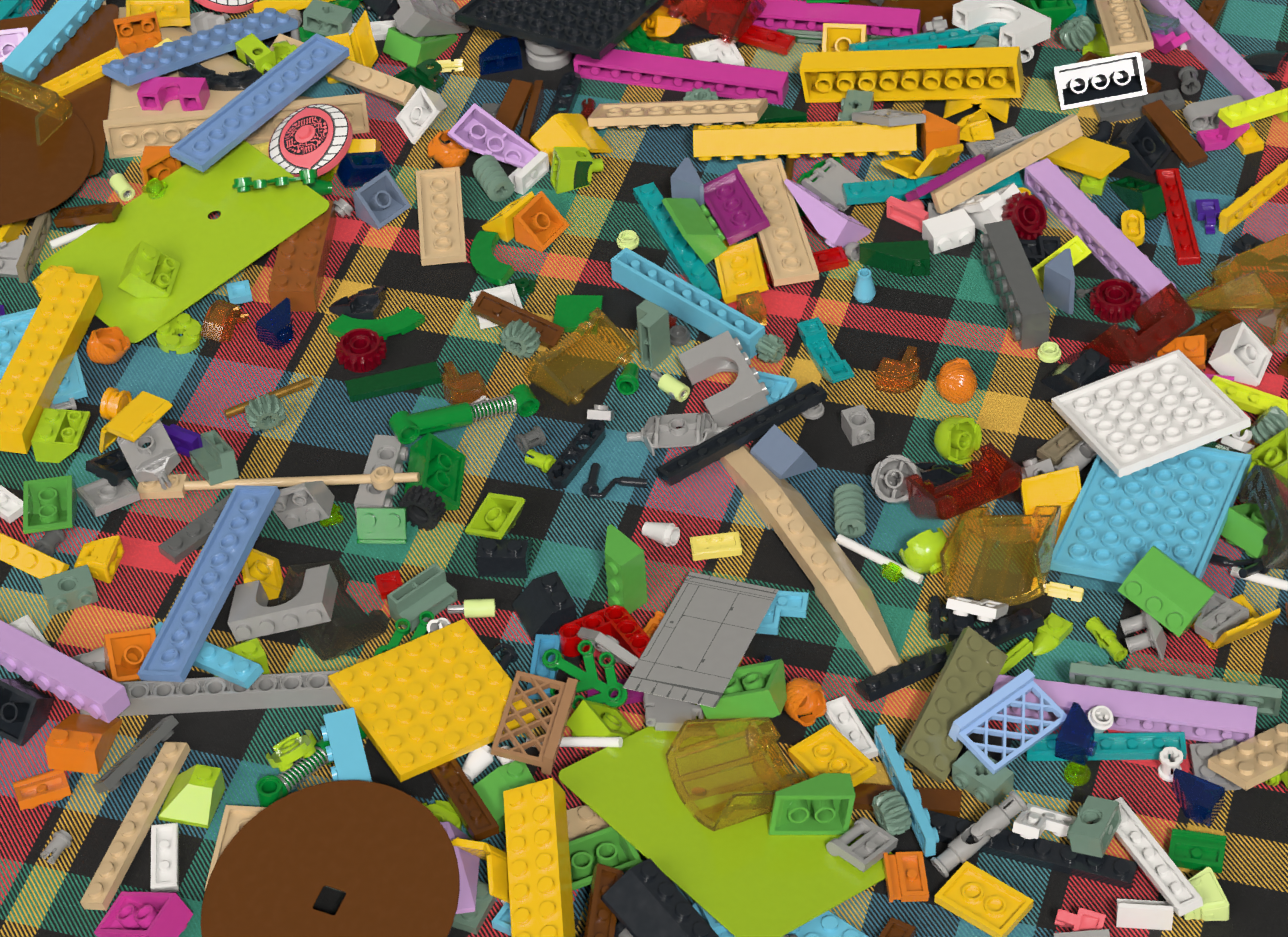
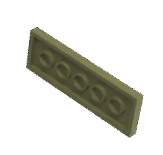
M969 626L963 628L899 754L939 784L945 782L952 769V764L956 761L964 745L960 740L954 742L948 735L953 721L988 697L1008 656Z

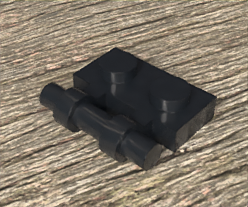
M934 595L930 598L928 614L931 616V619L928 622V631L931 633L933 640L940 639L941 634H948V642H952L960 636L963 628L969 626L974 630V614L968 613V616L953 614L952 609L946 608L947 605L941 603L939 596ZM962 597L974 600V597ZM941 617H948V622H943Z

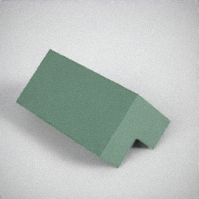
M645 299L636 307L639 350L641 351V364L653 370L671 354L669 312Z
M215 430L201 433L203 447L189 451L192 466L210 486L238 478L239 474L234 450Z
M434 563L388 594L387 600L390 617L395 621L401 618L407 619L410 622L409 633L417 629L419 616L422 612L430 611L436 616L446 609L448 605L455 603L458 597L457 590L446 582L445 571ZM428 617L423 618L424 622L430 620Z

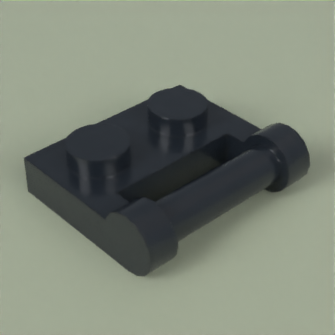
M121 448L86 461V471L95 474L99 478L107 479L108 483L114 487L120 485L123 480L134 476Z

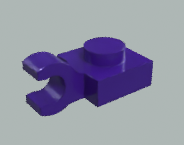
M1197 199L1195 201L1197 220L1205 221L1206 234H1215L1214 225H1216V220H1219L1218 217L1221 212L1219 200Z

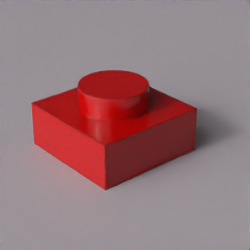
M398 570L374 576L381 600L387 599L388 594L403 585Z

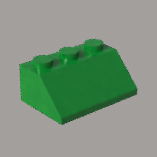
M1016 0L1017 3L1051 18V31L1076 12V6L1072 0Z
M430 432L411 446L407 473L419 472L420 481L406 482L404 494L412 486L418 487V485H422L423 489L425 487L430 488L429 491L431 493L435 491L437 493L436 497L441 496V502H445L446 506L444 508L446 510H458L460 508L466 456Z

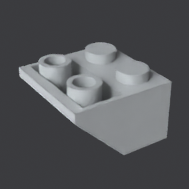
M323 481L305 482L281 489L272 510L288 529L330 518L335 496Z

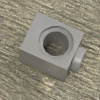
M864 404L841 410V428L852 446L874 440V421Z

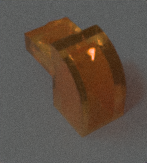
M221 299L216 300L206 313L200 336L219 342L232 341L235 323H246L249 314L242 312L239 305Z
M908 345L902 361L883 357L876 372V390L900 394L911 391L919 384L920 358L917 357V347Z
M453 361L443 363L444 373L441 376L444 398L449 404L473 403L483 395L487 398L486 385L478 370L460 376Z

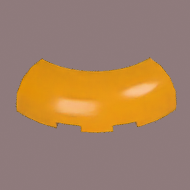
M667 0L640 25L644 31H647V36L664 38L676 32L680 26L681 19H676L672 16L669 0Z

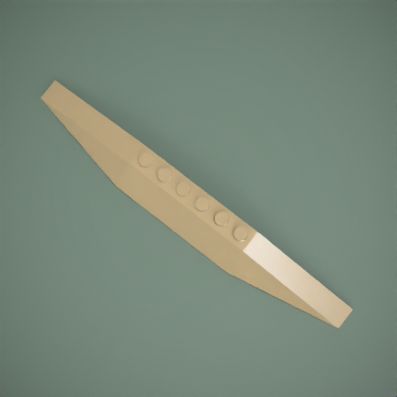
M746 445L722 457L719 461L769 530L773 528L815 587L817 598L872 675L880 674L889 667L902 664L870 587L802 494L785 479L780 480L750 454L751 449Z

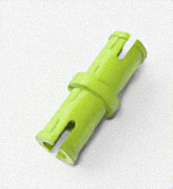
M1095 616L1087 621L1085 627L1097 639L1099 647L1104 648L1115 662L1122 661L1127 656L1128 651L1116 639V634L1113 630L1107 629L1099 617L1096 618Z

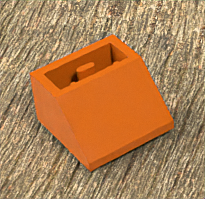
M156 11L113 19L120 51L123 56L144 52L147 48L154 47L163 41Z

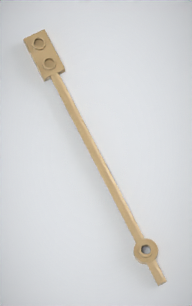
M381 466L376 468L371 474L231 479L212 486L206 480L189 481L187 474H170L167 476L172 483L170 488L164 482L167 489H162L158 480L139 482L137 491L139 492L140 499L184 498L186 491L234 489L235 485L291 487L314 481H323L325 485L372 484L377 490H387L393 487L395 483L419 482L420 474L419 472L394 473L391 467Z

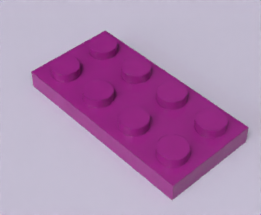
M738 168L704 184V202L721 232L726 237L729 246L770 226L766 215Z

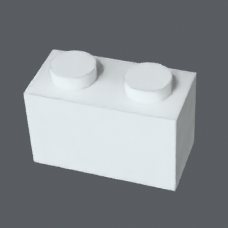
M964 208L922 221L923 240H928L929 249L933 254H937L975 242V224Z

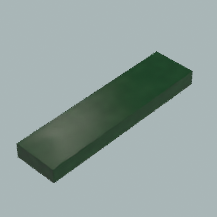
M435 361L347 380L345 385L351 403L442 383V378Z

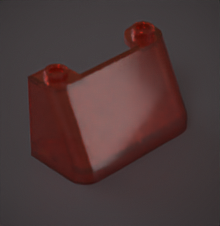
M665 0L662 6L668 10L667 15L676 19L680 17L720 36L719 39L730 45L731 42L736 43L763 13L767 4L764 0Z
M1170 283L1135 310L1134 319L1141 328L1135 333L1131 327L1126 330H1120L1115 323L1082 349L1092 348L1110 358V364L1138 366L1189 329L1195 323V314L1174 285Z
M988 443L980 447L982 452L978 461H971V473L934 488V484L929 479L923 482L917 474L906 477L911 512L922 520H947L1016 491L1022 483L1021 466L992 443Z

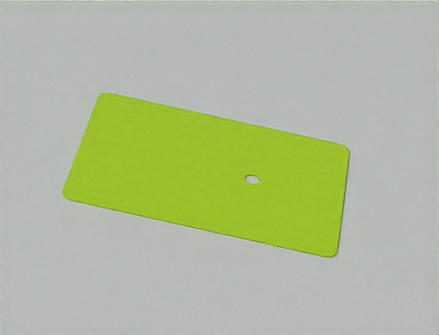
M243 140L204 172L187 164L183 165L123 206L122 211L114 222L98 223L44 260L40 265V270L44 272L51 265L57 267L62 265L73 267L78 274L99 276L103 298L94 315L109 327L118 326L124 336L129 338L130 343H137L328 210L329 202L306 184H303L302 181L289 182V185L285 186L272 184L267 185V188L261 189L251 187L249 192L238 193L237 189L232 188L234 179L252 177V181L270 180L278 177H295ZM213 211L221 212L220 217L217 219H209L208 215ZM141 241L181 263L168 297L136 298L118 287L128 256Z
M704 715V721L708 727L705 732L655 730V727L648 726L624 738L622 747H606L559 772V780L647 859L651 858L668 878L735 937H783L885 879L883 858L865 872H862L840 856L829 854L826 844L833 838L838 839L841 835L768 834L775 792L805 780L737 723H732L728 726L710 727ZM701 789L706 792V797L702 799L694 798L691 795V791ZM852 819L850 820L849 829H851L855 823ZM859 835L857 838H855L853 841H851L847 846H851L853 843H855L857 840H859V839H860L862 836H864V835Z

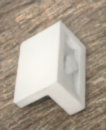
M540 151L522 169L517 168L508 176L514 184L515 192L524 195L550 171L548 154Z
M1117 898L1116 927L1172 931L1174 907L1170 906L1167 901Z

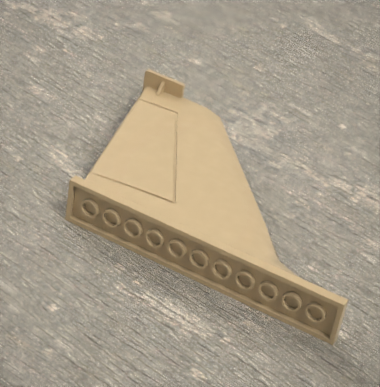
M106 0L101 5H107ZM119 7L118 19L126 17V7ZM166 26L160 28L162 40L169 38L172 41H176L182 36L194 35L182 27ZM116 35L115 48L118 47V49L120 50L118 38ZM226 53L198 62L203 67L214 70L216 74L221 75L251 69ZM175 70V71H172V72H169V73L160 75V76H158V77H180V76H179L178 70ZM112 78L108 120H103L110 159L142 156L145 146H174L244 90L217 91L209 89L210 97L204 110L183 111L180 100L169 101L165 104L162 111L142 110L137 96L142 82L127 86ZM365 93L323 98L298 96L244 140L251 145L270 142L273 132L287 116L302 107L312 104L336 106L349 119L353 134L370 132Z

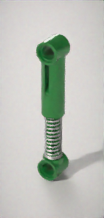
M520 384L515 386L507 396L504 395L503 397L500 396L469 404L468 402H461L409 414L407 411H399L392 415L389 420V426L400 443L410 444L419 436H424L429 432L432 434L472 424L473 420L477 421V419L481 420V418L488 419V417L492 418V416L496 417V415L500 416V414L504 415V413L507 414L508 412L519 413L522 417H529L538 411L540 402L528 385Z
M358 724L361 739L363 740L367 735ZM323 738L314 745L316 752L305 759L300 758L291 769L283 771L282 774L278 776L268 775L260 778L256 784L260 807H268L275 801L287 796L290 790L297 787V784L300 785L301 781L304 782V779H308L311 773L314 774L315 771H318V768H322L325 764L330 765L334 761H328L325 748L330 746L329 740L324 741Z

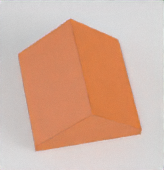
M926 110L921 112L926 115V123H921V148L924 160L933 149L960 144V126ZM960 155L953 163H957L959 161Z
M173 146L144 147L140 171L145 191L182 167L181 161L170 155L169 149Z
M543 191L534 196L513 217L515 241L540 252H543L569 226L568 222Z
M155 628L104 634L105 669L110 679L115 682L141 680L137 673L156 638Z

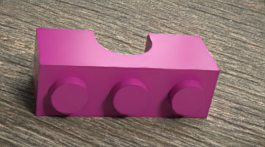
M155 77L141 83L137 96L142 110L162 111L165 104L169 101L180 100L183 111H197L205 109L210 97V91L206 78Z

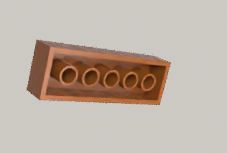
M328 200L329 208L327 211L279 244L268 289L272 311L317 312L337 221L334 200Z

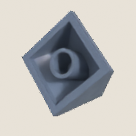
M684 158L671 176L672 198L695 199L699 205H705L704 184L690 158Z
M387 169L353 192L356 217L377 230L412 207Z
M1068 248L1045 265L1043 295L1046 302L1067 314H1073L1075 275L1071 250Z
M775 424L750 451V454L780 480L817 469V464L805 450Z

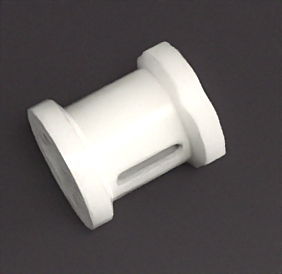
M1166 747L1159 755L1161 764L1158 767V775L1164 781L1174 782L1180 779L1182 775L1180 764L1183 762V753L1175 747Z

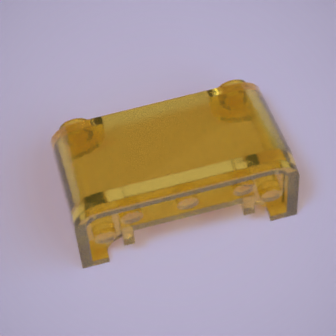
M598 307L589 314L590 318L588 321L580 323L577 329L549 351H540L536 354L524 372V375L530 382L567 405L571 403L574 405L578 404L585 397L584 393L620 365L625 367L633 359L631 355L636 347Z

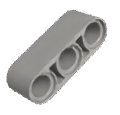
M1231 95L1194 102L1184 108L1183 116L1190 129L1194 132L1216 129L1220 121L1218 117L1219 109L1245 100L1240 95Z

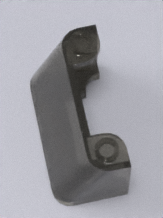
M1255 465L1241 485L1238 497L1240 502L1258 504L1268 533L1263 539V543L1268 545V553L1261 557L1264 568L1288 570V479L1268 466Z
M339 560L290 565L278 598V605L290 601L302 589L306 569L330 564L338 582L331 621L295 629L322 661L334 660L385 633L390 621L381 610L371 611L368 617L346 592L350 576Z

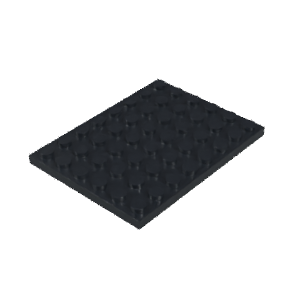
M470 0L455 13V21L600 60L667 0Z

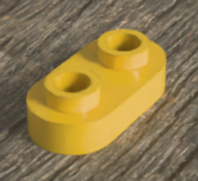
M1127 210L1121 215V231L1130 241L1134 242L1136 247L1144 243V215L1137 210Z

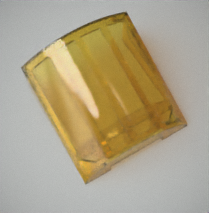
M1288 233L1220 262L1211 272L1215 279L1213 284L1191 293L1182 303L1184 309L1196 313L1288 308Z
M1061 505L1036 506L1032 515H990L988 506L964 507L940 552L946 594L951 597H974L976 601L988 599L1006 603L1009 606L1026 603L1044 595L1061 515Z
M769 717L686 720L665 754L672 782L681 801L692 816L706 828L717 831L772 812L776 791L809 779L806 773L796 774L777 745L781 735Z

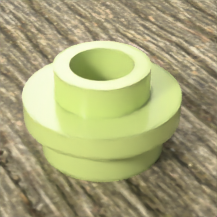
M632 230L622 231L617 238V246L620 249L628 248L632 250L639 245V237Z
M1044 342L1038 349V358L1046 363L1057 362L1061 358V349L1055 342Z

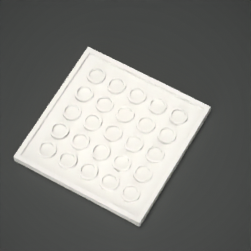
M1179 349L1051 398L1052 407L1119 478L1251 426L1250 418Z

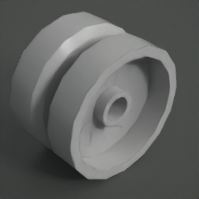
M525 40L526 59L536 69L544 71L560 69L569 64L572 59V52Z

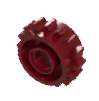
M1019 192L1007 198V204L1002 207V221L1011 219L1018 238L1022 240H1035L1038 236L1043 235L1042 230L1047 228L1048 217L1042 201L1035 197L1034 194L1028 195V192Z
M1108 279L1101 282L1097 287H1093V292H1090V309H1094L1093 314L1106 322H1125L1130 320L1133 315H1137V311L1141 306V294L1137 293L1136 287L1125 280Z
M358 328L351 330L341 336L340 342L336 343L337 349L335 351L339 365L343 364L345 369L352 372L364 373L371 371L382 364V359H386L387 349L383 336L379 337L378 332L370 329Z

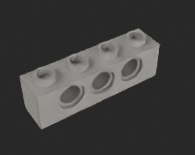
M375 434L363 474H371L376 468L381 466L391 467L394 473H403V461L408 459V447L400 443L396 436ZM395 483L393 487L387 490H377L372 484H360L354 501L356 520L357 507H393L392 498L393 495H397L398 483Z

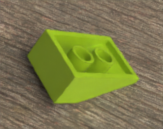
M1287 427L1247 453L1251 455V464L1236 497L1237 499L1288 489Z

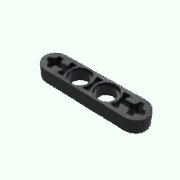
M568 72L562 76L546 117V122L556 114L572 113L582 87L580 74ZM566 94L571 95L569 97H562V95ZM566 108V110L558 111L557 109Z
M590 420L585 423L548 471L550 487L563 489L571 483L605 439V424L602 421ZM581 444L589 445L586 449L577 448ZM569 459H573V460H576V461H577V462L574 463V464H566V463H565V462H566L567 460H569Z

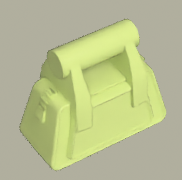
M1206 867L1188 880L1202 897L1203 906L1183 916L1185 920L1227 921L1229 920V902L1214 872L1210 867Z

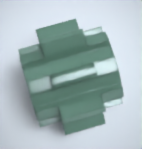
M771 333L769 335L764 334L763 337L759 338L755 346L756 353L759 354L758 358L766 363H778L786 353V345L783 344L784 340Z

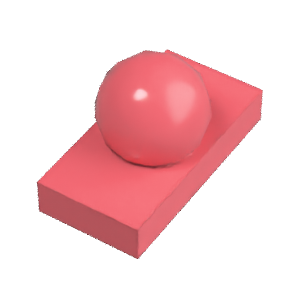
M893 196L886 200L887 218L922 233V221L929 219V212L924 211L925 207L921 200L915 199L910 202L906 200L904 202Z

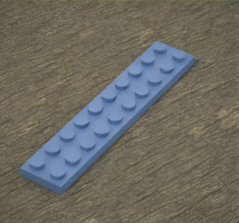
M265 8L262 12L251 13L241 19H233L230 23L215 25L212 29L200 30L197 34L191 36H182L179 40L165 42L155 48H147L141 53L129 54L128 57L123 59H114L110 63L102 65V74L127 86H131L236 50L235 42L251 33L262 41L277 36L279 33L283 34L297 29L298 20L289 17L288 14L280 13L274 8Z
M316 33L169 149L170 155L201 172L206 171L350 55L349 48Z
M235 485L137 673L141 680L185 681L280 495V490L277 486Z

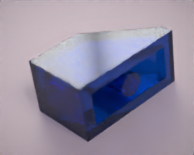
M517 37L497 39L478 56L481 75L523 69L521 50Z
M383 151L346 153L336 173L345 188L362 187L366 182H369L386 169L389 171L391 165Z
M287 297L255 323L258 340L278 351L294 338L291 302Z
M1073 702L1055 743V757L1085 766L1089 756L1093 757L1095 755L1098 742L1094 741L1095 729L1079 703Z
M1176 768L1174 770L1172 789L1185 817L1210 827L1224 804L1225 788Z

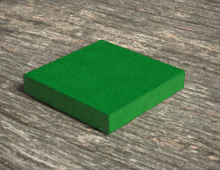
M557 295L553 323L565 328L567 333H599L603 295Z

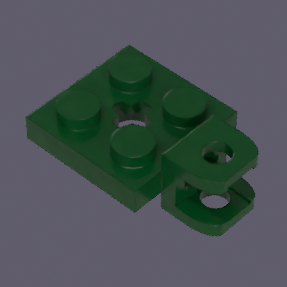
M428 59L418 64L416 70L409 66L393 76L414 84L416 89L421 85L436 93V89L444 84V78L438 75L442 71V66L434 59ZM386 99L400 112L404 108L403 105Z

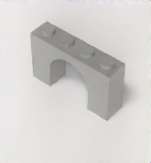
M729 331L678 355L681 365L692 385L719 372L728 371L738 374L735 382L730 387L703 400L708 413H710L718 427L728 426L769 406L766 399L769 392L764 382H758L760 380L755 367H749L751 361L747 353L740 352L743 348L738 338H732Z
M330 564L306 569L300 592L290 601L274 607H267L268 597L260 580L236 585L227 622L236 641L331 621L338 582Z

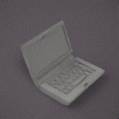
M1012 126L995 132V139L968 142L965 145L973 157L983 154L986 161L1038 132L1023 137Z

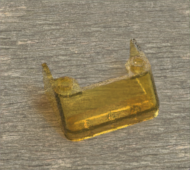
M0 70V96L40 112L35 116L36 142L37 145L41 146L73 114L72 103L55 91Z

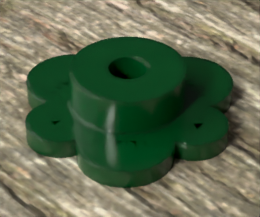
M526 277L515 279L511 282V284L515 283L519 297H524L527 293L532 294L536 287V282L528 280Z

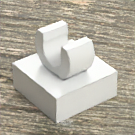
M1247 429L1242 437L1239 431L1232 433V436L1222 437L1220 442L1245 453H1249L1255 447V445L1248 443L1253 434L1252 431Z

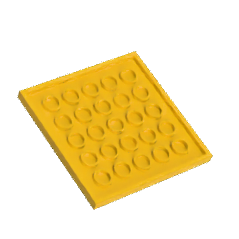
M464 619L328 676L329 684L347 709L354 707L357 723L400 782L494 742L513 684L507 673ZM522 699L512 703L517 711L527 707ZM532 712L522 716L526 724L537 720ZM516 719L506 723L510 731L521 727Z

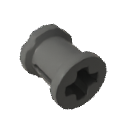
M1185 66L1180 69L1178 77L1182 81V92L1187 95L1197 93L1201 88L1200 81L1197 79L1198 71L1193 66Z
M538 425L525 434L519 433L515 435L516 444L523 454H527L528 450L538 445H546L545 434Z
M61 529L45 531V535L42 539L35 542L34 547L45 554L53 556L58 544L65 541V533Z

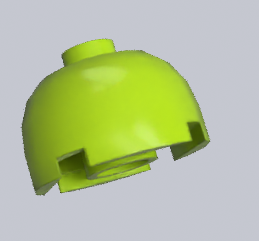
M952 415L943 419L938 425L934 436V445L941 457L955 464H965L971 461L974 457L969 456L973 454L974 450L978 451L981 445V427L975 423L973 418L968 416Z
M937 528L938 532L935 533L929 529L916 535L906 543L908 548L905 551L902 548L899 550V556L909 569L919 574L931 573V575L937 574L944 569L943 564L950 555V544L941 528Z

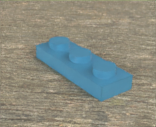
M536 634L530 674L556 680L557 671L548 670L542 662V656L549 649L561 650L559 635ZM556 655L549 656L548 661H554ZM529 682L527 685V690L533 688L532 684ZM551 688L543 690L549 698L552 697L550 693ZM538 693L528 697L529 699H542Z

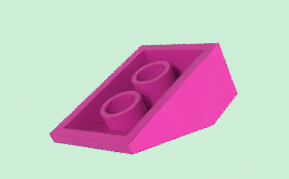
M122 891L94 931V934L97 937H179L181 932L186 929L193 913L176 893Z

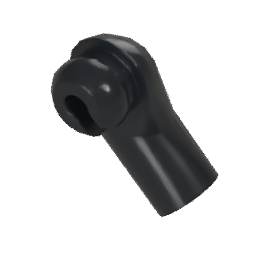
M1105 120L1097 125L1099 127L1098 133L1088 138L1099 142H1106L1110 139L1112 125Z

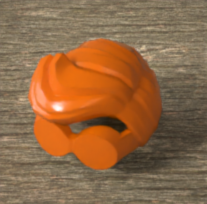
M449 129L444 132L440 131L428 143V157L430 159L434 158L444 168L461 167L469 156V149L462 147L447 135L450 131ZM440 138L442 141L450 140L451 142L448 144L441 143Z
M118 326L99 328L91 332L86 351L88 357L93 362L110 365L117 363L130 349L131 343Z
M957 357L946 362L941 367L940 373L936 376V388L942 397L949 402L957 404L967 403L977 388L976 376L966 359Z
M806 677L794 678L786 685L787 700L783 707L784 710L794 721H797L802 726L813 725L816 718L823 716L827 711L825 693L822 686Z

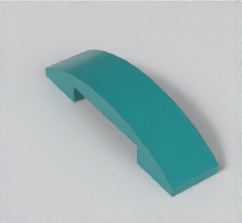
M819 317L797 323L799 334L811 360L828 382L833 384L854 377V372L845 359L841 360L827 337V330Z

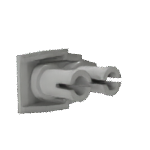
M204 10L191 13V25H186L183 28L192 34H197L200 30H209L215 25L230 23L231 20L226 21V19L230 18L226 13L217 15L214 12H205Z
M1144 610L1141 611L1142 614L1120 620L1125 636L1147 628L1145 633L1125 638L1130 654L1153 647V649H1157L1159 659L1164 660L1167 639L1157 620Z

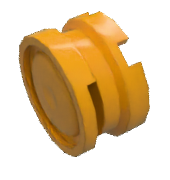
M113 387L107 388L100 403L101 417L106 420H111L132 401L131 393L126 390L120 392L117 388Z

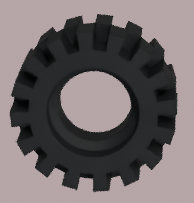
M414 485L406 491L398 507H407V522H412L411 526L415 527L417 525L418 529L422 530L424 528L425 531H429L430 528L433 530L446 512V508H444L446 506L445 502H441V496H435L437 494L435 491L431 493L429 491L430 488L425 487L423 489L422 485H418V487Z

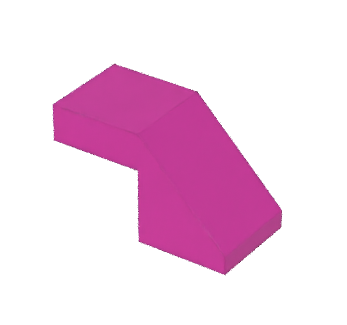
M1168 23L1151 32L1154 48L1164 54L1191 39L1187 31L1176 37Z
M1220 119L1217 129L1197 131L1196 139L1204 152L1225 149L1249 130L1250 124L1246 123L1230 128Z

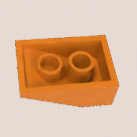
M72 713L52 729L45 744L48 768L99 774L120 729L122 719L115 718L110 723H107L99 718L95 719L91 715Z

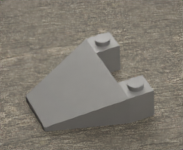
M397 0L400 9L393 17L397 24V29L403 34L407 33L413 37L467 33L470 30L468 25L455 21V13L459 10V7L452 0Z

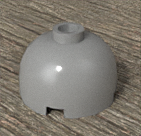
M902 455L887 456L888 458L876 464L872 472V487L875 489L877 496L888 503H907L918 495L921 488L922 476L920 469L912 460Z

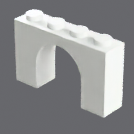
M963 0L953 5L952 24L966 31L991 22L1007 23L1000 27L999 47L1020 46V51H1023L1050 38L1051 18L1013 0Z

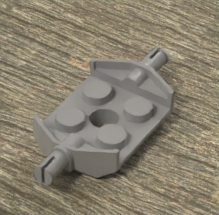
M707 412L654 415L648 418L644 428H641V432H627V441L644 442L652 456H655V448L697 446L731 426L718 427L710 413Z
M160 419L135 442L118 436L117 442L137 482L159 480L162 489H167L164 482H166L168 488L171 487L172 483L167 476L181 462V459ZM145 443H151L150 446L141 448Z

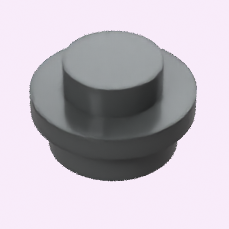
M675 325L670 328V344L683 346L690 341L691 335L685 326Z

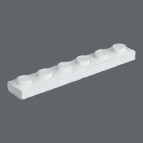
M1120 797L1113 800L1119 802L1121 823L1114 835L1168 904L1174 907L1176 914L1181 917L1203 906L1202 897L1124 799Z

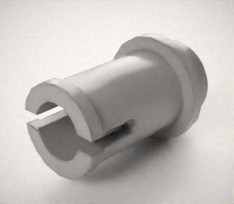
M64 830L54 832L53 839L44 851L41 852V857L45 860L52 852V855L46 862L55 864L65 848L71 846L72 836Z

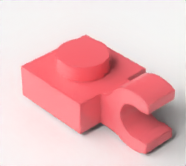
M1079 907L1077 915L1058 909L1054 924L1061 927H1072V932L1102 930L1106 915Z

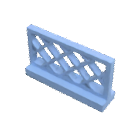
M1029 669L953 721L948 735L953 741L960 740L993 775L1069 719V716L1033 681L1035 675ZM1032 691L1039 698V704L1025 702V695ZM1009 706L1021 708V717L1007 715V708ZM1025 709L1039 710V719L1025 718ZM1043 711L1053 712L1059 719L1054 722L1043 720ZM988 721H1002V730L989 729ZM1007 722L1019 723L1020 733L1006 731ZM1025 724L1039 726V733L1036 735L1025 734ZM972 733L983 734V744L973 742L968 736ZM988 735L1002 737V746L989 745ZM1006 738L1020 739V747H1006ZM988 751L1002 753L1001 760L994 764L987 756Z

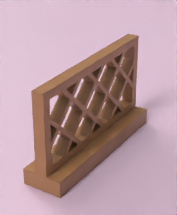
M517 670L491 748V755L541 767V773L551 775L575 699L578 680L568 678L565 683ZM520 680L531 683L533 688L523 691L519 686ZM552 688L559 690V693L549 698L543 690ZM538 693L543 701L532 704L528 697ZM522 699L527 707L517 711L512 703ZM548 706L552 714L542 718L537 710ZM532 712L537 720L526 724L522 716ZM516 719L521 727L510 731L506 723ZM542 726L546 734L536 738L531 729ZM525 732L530 741L520 744L515 736ZM508 739L515 746L511 749L498 747L499 743ZM535 745L540 752L539 757L528 755L525 749Z

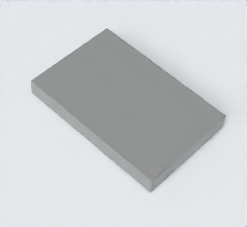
M878 109L853 112L852 121L890 127L926 123V115L895 109Z

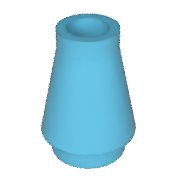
M862 268L858 271L853 290L856 300L861 303L871 302L876 295L871 271L867 268Z

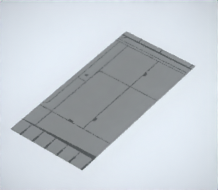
M689 572L623 688L715 708L779 590Z

